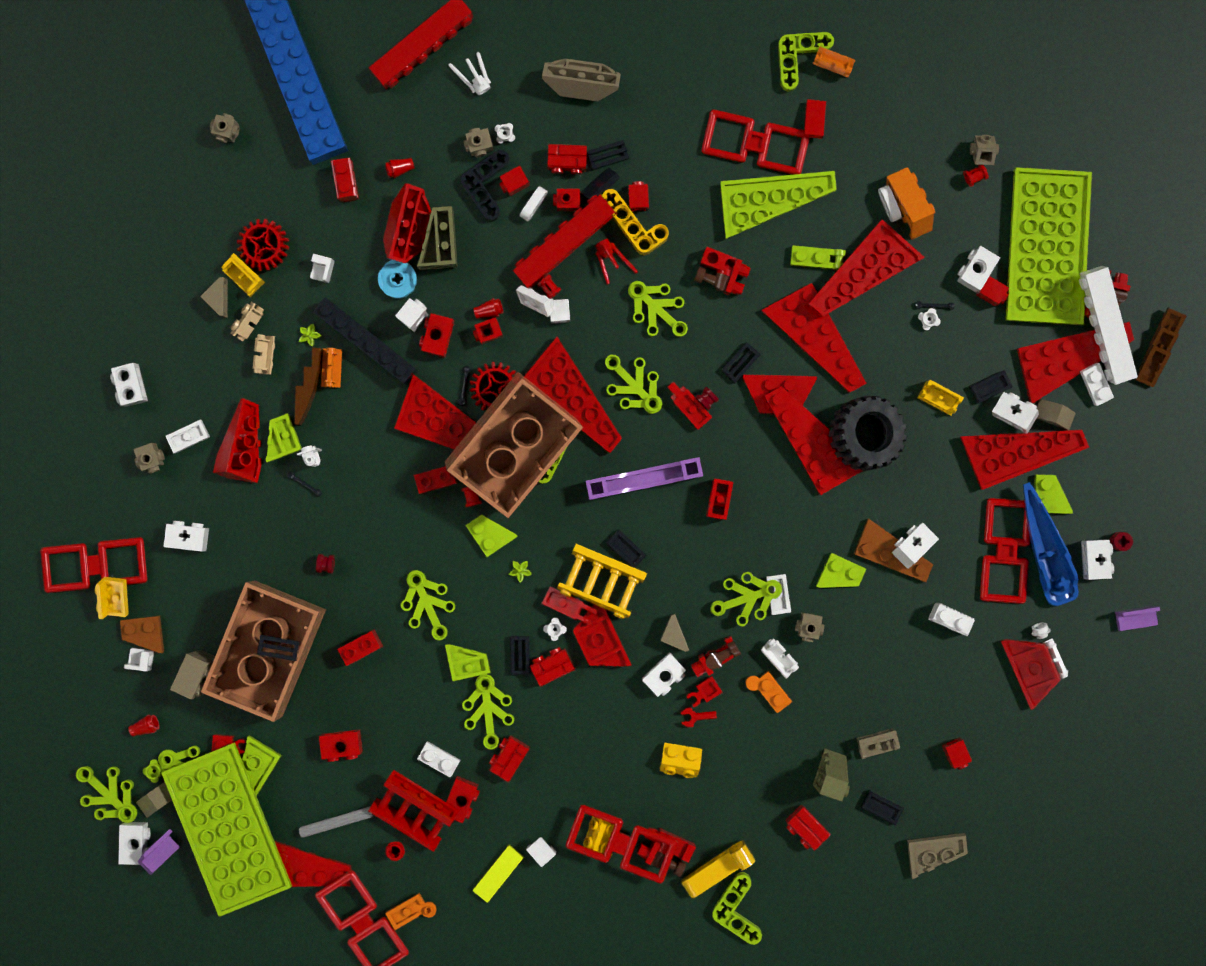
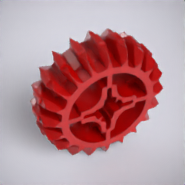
M256 219V225L253 222H249V229L246 226L243 227L246 233H239L243 240H237V243L242 245L237 250L243 252L240 258L245 259V264L251 263V268L253 269L258 265V270L262 271L264 265L266 270H270V264L276 268L277 260L283 263L280 257H287L283 250H289V246L284 245L289 242V239L283 238L287 233L281 231L282 227L280 225L275 227L276 222L273 220L269 223L267 219H264L263 223H261L259 219ZM266 230L260 237H253L255 233ZM272 232L277 237V248L271 244ZM264 241H265V243H266L270 248H268V247H265V248H264V247H263V249H262V247H261L257 242H259V243L263 242V243H264ZM249 242L255 245L254 253L256 254L254 258L249 251ZM267 252L274 253L271 257L267 259H260Z
M492 362V368L490 369L487 364H484L486 369L484 372L481 368H478L479 373H481L480 376L473 374L477 381H470L471 385H475V388H470V392H476V394L471 396L473 400L479 399L475 403L476 406L483 403L481 410L484 411L487 406L490 407L492 404L485 401L483 396L495 395L496 398L498 397L495 391H490L493 388L492 379L497 386L498 384L502 385L498 388L499 394L512 380V376L516 372L512 370L508 373L510 366L507 365L503 370V363L500 362L498 368H496L495 362ZM492 373L504 374L509 379L500 382L496 381ZM487 376L489 385L480 391L481 382Z

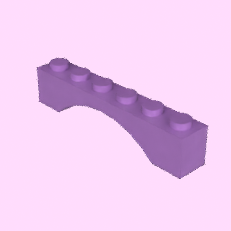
M698 457L587 480L586 485L589 499L592 500L702 477L703 472L700 458Z

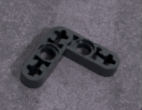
M504 150L494 152L465 172L461 177L464 189L488 221H496L500 216V209L483 183L509 165L510 158ZM497 156H505V163L498 162L495 164L497 169L494 170L493 165L489 161L493 160V163L498 161ZM488 165L491 168V172L488 175H482L480 173L482 166ZM467 177H469V178H473V177H474V178H475V179L473 180L474 185H475L476 187H477L478 185H480L481 187L476 188V189L471 193L470 191L473 190V188H472V186H471L469 183H468V184H465V183L467 182L466 178H467ZM478 192H484L486 199L479 202L475 199V195ZM488 203L492 210L496 209L495 216H487L488 209L484 205Z

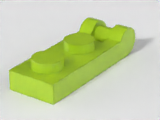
M793 245L790 265L838 270L843 264L846 250ZM830 256L836 257L835 263L830 262Z

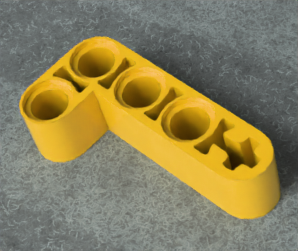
M608 189L603 193L602 196L606 200L607 196L611 198L614 196L615 209L611 201H608V203L616 212L623 210L627 213V217L624 219L618 218L617 215L613 219L640 255L650 254L667 241L669 230L665 225H655L646 232L616 190ZM636 226L639 231L636 234H630L628 228ZM657 230H662L665 236L659 239L654 233ZM646 241L650 247L647 250H643L639 247V243Z
M741 840L681 880V883L689 896L695 898L739 868L741 870L747 869L756 860L745 842Z

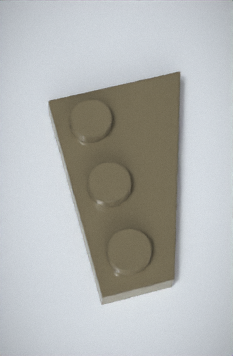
M965 833L907 840L912 879L919 877V874L926 871L934 870V867L943 863L947 864L968 854Z

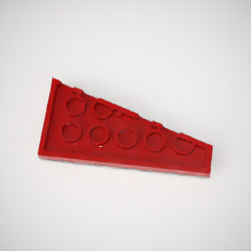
M881 220L807 305L822 318L925 257L884 220Z
M812 283L761 310L848 393L867 384L830 315L827 314L821 318L807 305L817 294Z
M1125 322L1123 324L1128 343L1134 341L1130 322ZM1095 330L1017 349L1029 402H1036L1081 374V370L1101 361L1099 357V352H1101L1100 346L1094 338Z
M556 337L524 377L574 416L583 428L581 430L611 453L622 437L559 338Z
M413 374L394 429L455 449L476 422Z
M782 386L764 395L819 495L826 493L862 472L860 469L855 470L850 465L843 464L841 462L842 457L837 458L834 454L836 449L832 448L830 444L833 442L832 437H829L830 430Z
M1083 430L960 437L981 490L1089 448Z

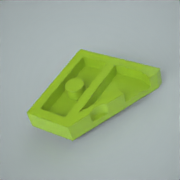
M287 413L270 420L266 462L269 463L300 451L302 447L290 415Z
M1035 475L1034 489L1048 513L1073 514V510L1056 475Z
M480 515L466 525L486 557L518 537L517 534L483 515Z
M830 553L816 587L859 586L866 568Z
M451 644L445 645L452 681L491 673L486 653Z

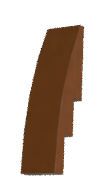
M1169 307L1166 309L1137 373L1138 377L1135 380L1151 387L1155 386L1171 355L1170 351L1179 336L1178 332L1187 317L1185 314Z
M312 348V367H304L303 386H296L295 425L303 424L317 391L322 366L323 350L321 348Z

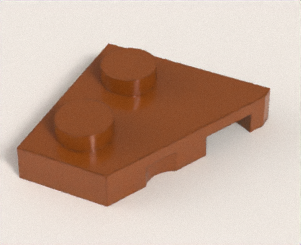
M160 616L120 620L122 640L158 653L164 652Z

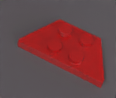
M743 375V380L748 387L759 414H774L764 397L765 394L782 386L803 405L817 380V376Z
M594 604L592 608L597 610L596 615L587 612L584 616L592 621L591 625L580 622L573 630L589 666H632L606 610Z
M1004 639L1001 643L1032 710L1058 684L1061 678L1045 643Z

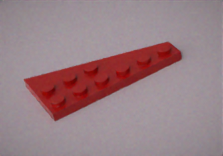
M275 841L292 887L327 886L351 871V865L330 858L327 859L315 853L305 852L299 848ZM351 880L342 886H351Z

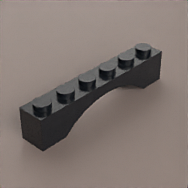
M326 297L313 311L405 385L412 379L413 374L415 375L418 371Z

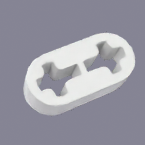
M888 185L879 188L878 193L890 221L894 222L901 219V212L891 188Z
M539 186L523 208L520 217L529 221L546 197L548 191Z

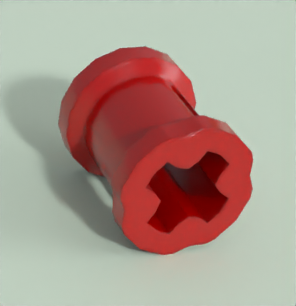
M978 165L977 168L971 171L963 172L969 187L974 186V183L982 179L986 180L989 178L984 165Z
M550 274L537 284L538 287L543 289L549 299L555 297L562 290L552 281Z
M469 487L461 489L465 494L466 507L482 504L479 495Z

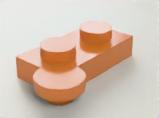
M769 671L760 678L752 675L746 679L747 688L751 691L759 690L776 713H779L792 702Z
M418 893L388 910L385 914L394 930L421 914L427 918L433 917L437 908L433 902H425L421 894Z

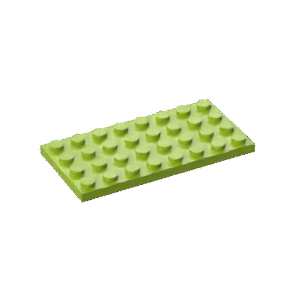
M1014 168L1007 287H1009L1007 294L1009 295L1006 302L1005 321L1070 325L1084 324L1085 291L1082 290L1079 279H1081L1080 273L1087 271L1092 172Z
M235 742L161 772L219 917L292 887Z

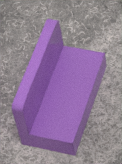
M1148 606L1116 611L1118 631L1158 625L1156 611H1160V607Z
M171 829L156 841L137 861L150 875L180 847L169 836L173 832Z

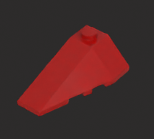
M244 398L240 399L218 451L213 473L228 479L258 483L262 465L258 447H261L260 440H258V429L260 428L259 404Z

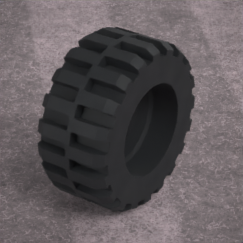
M863 396L844 403L840 406V410L835 412L833 416L836 419L830 422L832 431H829V437H832L833 440L830 444L832 448L836 449L834 454L837 458H843L841 460L843 464L850 465L855 470H874L892 464V461L897 460L899 457L898 452H903L905 445L902 443L907 440L904 430H907V427L902 422V419H904L902 413L898 414V408L895 405L890 406L889 400L881 399L880 396ZM864 415L872 418L880 430V441L874 451L864 449L856 438V424L860 417Z

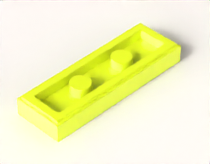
M508 845L474 887L473 892L488 903L524 856L511 845Z

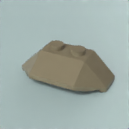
M561 59L544 64L542 79L559 96L599 101L618 90L621 74L604 64Z

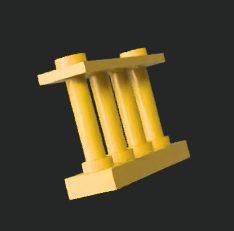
M576 544L572 552L576 560L566 584L559 583L557 589L561 590L560 593L565 596L571 597L573 595L614 612L613 615L620 619L629 618L631 612L626 610L636 584L639 582L643 583L647 573ZM587 560L593 563V569L582 592L572 587L582 563ZM604 567L611 570V576L602 598L599 599L590 594L600 570ZM623 575L628 577L629 582L618 607L608 603L618 576Z

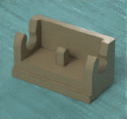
M893 728L856 738L861 759L900 749L897 732Z

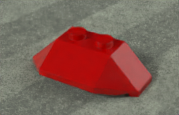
M405 183L392 202L383 238L388 259L406 264L410 259L422 252L431 215V209L422 188Z

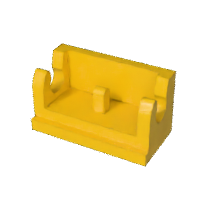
M234 253L221 267L222 271L249 297L265 283Z
M932 380L925 382L917 397L950 416L957 411V406L964 399V397Z

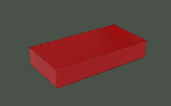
M807 99L804 137L823 139L826 101Z

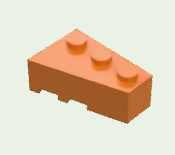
M907 167L887 176L886 185L891 188L897 205L904 215L902 217L903 223L907 222L911 229L909 236L912 240L932 231L935 209L931 203L927 202L924 189L919 188L915 173H911Z

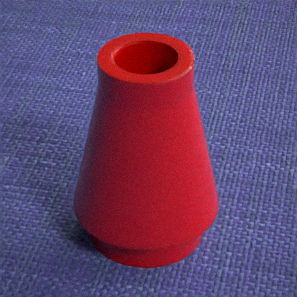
M412 158L394 159L385 163L389 178H396L415 169Z
M493 298L474 308V314L477 319L499 317V314L503 313L500 299Z
M147 715L129 726V733L132 737L155 733L159 729V721L155 715Z
M396 841L387 845L385 853L390 860L398 861L403 858L405 849L401 842ZM394 846H396V848H399L400 850L396 851L394 849Z

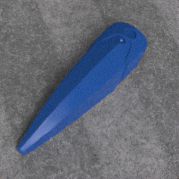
M1029 482L1023 485L1030 541L1040 575L1039 580L1047 603L1057 607L1071 602L1078 597V574L1071 561L1072 557L1053 520Z

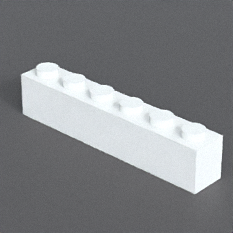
M1099 266L1080 273L1081 279H1079L1082 290L1085 291L1086 297H1084V302L1091 313L1089 320L1095 328L1096 334H1094V338L1100 346L1101 352H1099V357L1106 368L1104 370L1106 380L1116 385L1137 378L1109 268Z

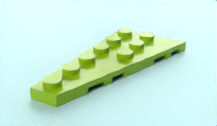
M835 171L721 181L725 239L837 190Z

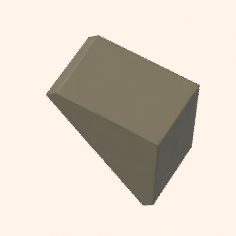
M219 277L200 297L219 316L228 318V280L224 277Z
M1039 399L1036 408L1039 412L1036 419L1067 431L1070 429L1076 414L1062 404Z
M671 614L660 641L686 652L689 651L680 625L676 615Z
M164 782L136 803L148 818L172 801V798Z

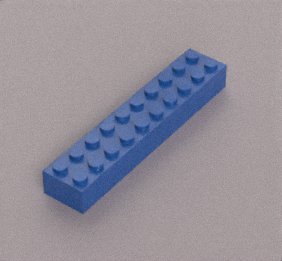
M245 0L309 161L315 165L347 152V146L288 0Z

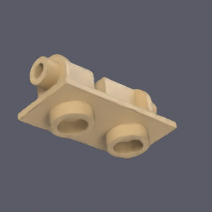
M252 301L250 304L247 303L242 309L241 313L243 315L240 320H235L231 326V334L233 336L239 334L237 338L241 341L248 339L254 329L248 325L251 321L257 325L263 315L264 309L259 306L255 309L256 304Z
M258 334L257 338H255L254 351L260 352V356L254 355L252 367L254 373L271 374L275 336Z

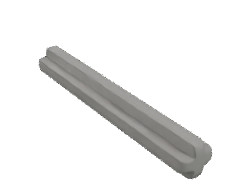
M366 807L299 828V834L303 838L368 819L374 815L368 811L370 807Z

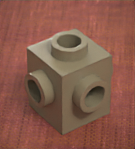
M225 113L222 116L216 114L215 119H212L210 124L211 133L216 137L217 141L227 143V141L235 142L240 127L233 116Z
M480 128L471 129L466 134L467 140H463L466 152L470 151L471 156L476 158L487 155V152L494 151L488 128L482 130Z
M975 135L974 143L970 144V155H973L975 165H994L995 158L999 153V144H996L995 137Z
M149 443L133 449L136 455L134 459L135 464L141 471H148L149 474L160 470V466L164 465V454L161 449H158L156 443Z
M801 612V618L796 622L795 631H798V635L802 637L803 641L813 642L814 639L819 640V636H822L824 632L823 617ZM812 625V629L808 631V626Z

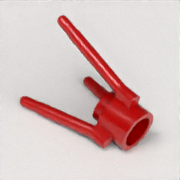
M604 239L595 245L598 250L595 254L599 259L606 284H610L602 257L604 259L609 257L615 268L618 269L619 265L613 257L614 252L634 273H638L636 268L616 248L615 244L610 243L608 239Z

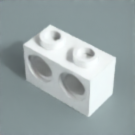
M130 363L111 368L112 374H110L112 384L116 386L115 398L117 403H120V406L128 407L148 401L139 364ZM127 371L129 378L123 381L122 374ZM129 390H132L134 396L128 400L126 394Z

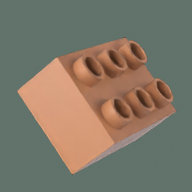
M517 372L446 459V469L509 518L583 427L574 416Z
M246 582L201 693L272 722L283 717L326 609L260 582ZM260 635L300 641L297 661L257 655ZM264 640V643L294 648V645ZM262 648V651L293 656V652Z

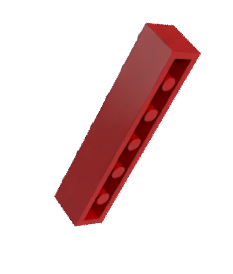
M450 0L369 67L371 73L385 90L389 87L393 88L399 82L398 79L403 75H409L413 71L415 65L425 62L428 58L427 55L432 51H438L443 46L442 43L447 39L454 38L461 27H467L472 22V11L463 0Z
M601 194L588 200L589 205L584 209L582 207L574 212V218L569 222L567 220L558 227L560 229L558 232L549 234L544 239L545 243L543 245L534 247L529 252L531 255L527 259L522 258L515 264L516 268L513 271L527 288L535 286L618 214Z

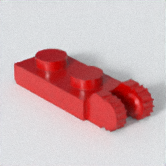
M549 587L541 603L588 625H591L592 621L580 616L581 610L584 609L595 615L597 613L596 609L585 605L584 602L572 596L568 597L561 594L559 590L553 587Z

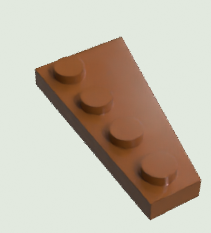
M867 519L854 554L927 582L933 564L921 557L914 565L907 569L891 553L896 548L894 544L898 539L870 519Z

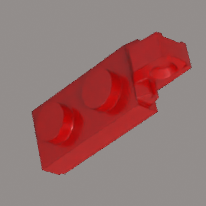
M672 382L667 387L673 394L670 397L673 403L697 430L712 418L708 411L684 386L679 388Z

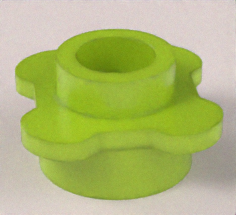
M153 759L150 761V765L143 769V774L151 779V782L156 783L162 775L161 772L166 769L158 764V760Z

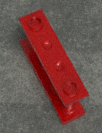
M393 770L383 785L388 788L382 800L376 798L368 811L434 852L442 839L437 836L444 824L449 827L451 826L459 810ZM395 793L405 799L399 810L388 805ZM411 803L421 809L415 821L405 815ZM427 814L438 819L431 831L421 825Z

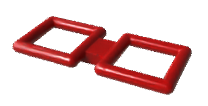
M715 109L710 111L701 149L703 154L743 163L746 161L748 151L759 153L757 160L759 167L792 175L802 173L809 143V137H804V130L769 122L765 126L764 133L753 131L755 123L753 118ZM716 118L746 125L739 154L710 147ZM772 131L802 138L795 167L765 160Z
M989 498L986 505L984 542L987 544H997L996 556H983L980 599L982 601L1024 604L1026 602L1029 561L1026 558L1017 557L1018 546L1027 547L1030 545L1025 509L1022 539L992 536L994 506L1025 508L1024 500ZM990 563L1020 565L1018 596L988 594Z
M143 538L100 541L98 543L99 555L87 556V546L84 543L41 548L44 591L46 593L88 589L90 587L89 575L101 574V579L109 577L106 548L134 545L137 548L139 576L123 577L120 579H126L127 585L146 583L147 569ZM79 551L82 582L52 585L49 554Z
M580 805L565 844L567 849L604 863L609 862L612 852L623 855L620 864L622 870L659 884L664 882L678 844L676 839L639 825L634 827L631 836L620 832L623 825L622 819L589 806ZM585 814L614 824L604 853L574 843ZM639 835L669 845L658 874L629 864Z
M353 870L347 872L315 894L316 899L339 931L351 925L356 932V935L351 937L347 943L362 966L372 965L357 943L381 927L385 929L399 952L377 966H392L409 954L407 947L387 918L382 917L374 922L368 913L376 909L377 904ZM351 880L367 905L341 921L325 896Z

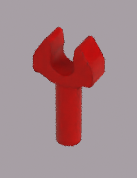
M687 707L680 712L682 715H691L689 721L681 722L687 727H694V723L697 720L717 719L716 711L696 713L692 710V707Z

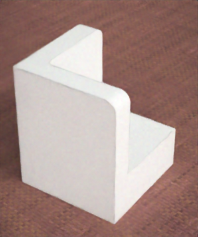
M313 254L311 261L314 264L310 278L329 283L335 261L332 258Z
M549 299L553 311L550 315L551 324L570 322L569 300Z
M131 648L129 661L127 664H124V668L139 671L152 670L154 651Z
M542 837L538 838L533 844H529L526 848L528 853L541 867L556 855L554 847L552 845L549 846Z

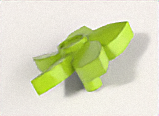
M311 324L308 330L300 327V332L303 336L300 337L299 342L308 341V344L313 347L314 339L321 337L318 332H315V325Z
M513 561L515 569L509 575L517 576L520 583L523 581L524 576L532 575L526 569L528 561L523 562L521 565Z

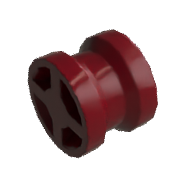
M708 387L703 389L701 395L695 397L706 410H709L713 403L719 401L718 397Z
M1116 532L1110 537V543L1114 550L1127 551L1133 545V538L1129 533Z
M318 554L316 572L321 573L325 571L328 574H333L335 556Z

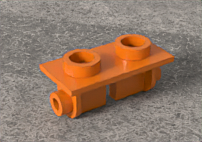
M820 46L813 64L849 77L855 59Z
M323 349L321 387L340 388L342 349Z

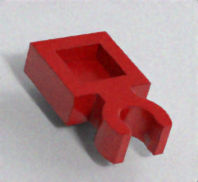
M710 676L696 685L699 691L688 693L687 698L695 696L697 700L692 706L696 707L700 704L701 699L704 698L707 703L721 694L722 690L713 676Z
M214 734L212 751L235 742L239 754H244L245 750H241L239 744L246 743L247 740L239 739L233 741V735Z

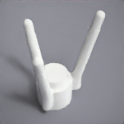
M479 52L476 55L483 77L477 74L470 60L466 59L475 77L472 80L473 84L457 68L449 63V67L471 89L473 94L476 92L477 95H481L491 88L489 85L491 82Z

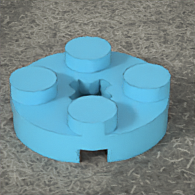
M391 260L380 270L378 283L387 296L400 299L414 292L417 284V275L410 264ZM396 274L403 277L400 284L392 281Z

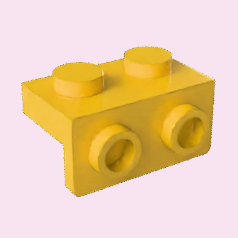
M111 577L101 579L95 586L98 618L104 619L107 615L126 617L129 614L126 579Z
M664 743L660 771L667 775L679 774L686 778L698 777L702 749Z
M592 816L583 846L604 853L614 824Z

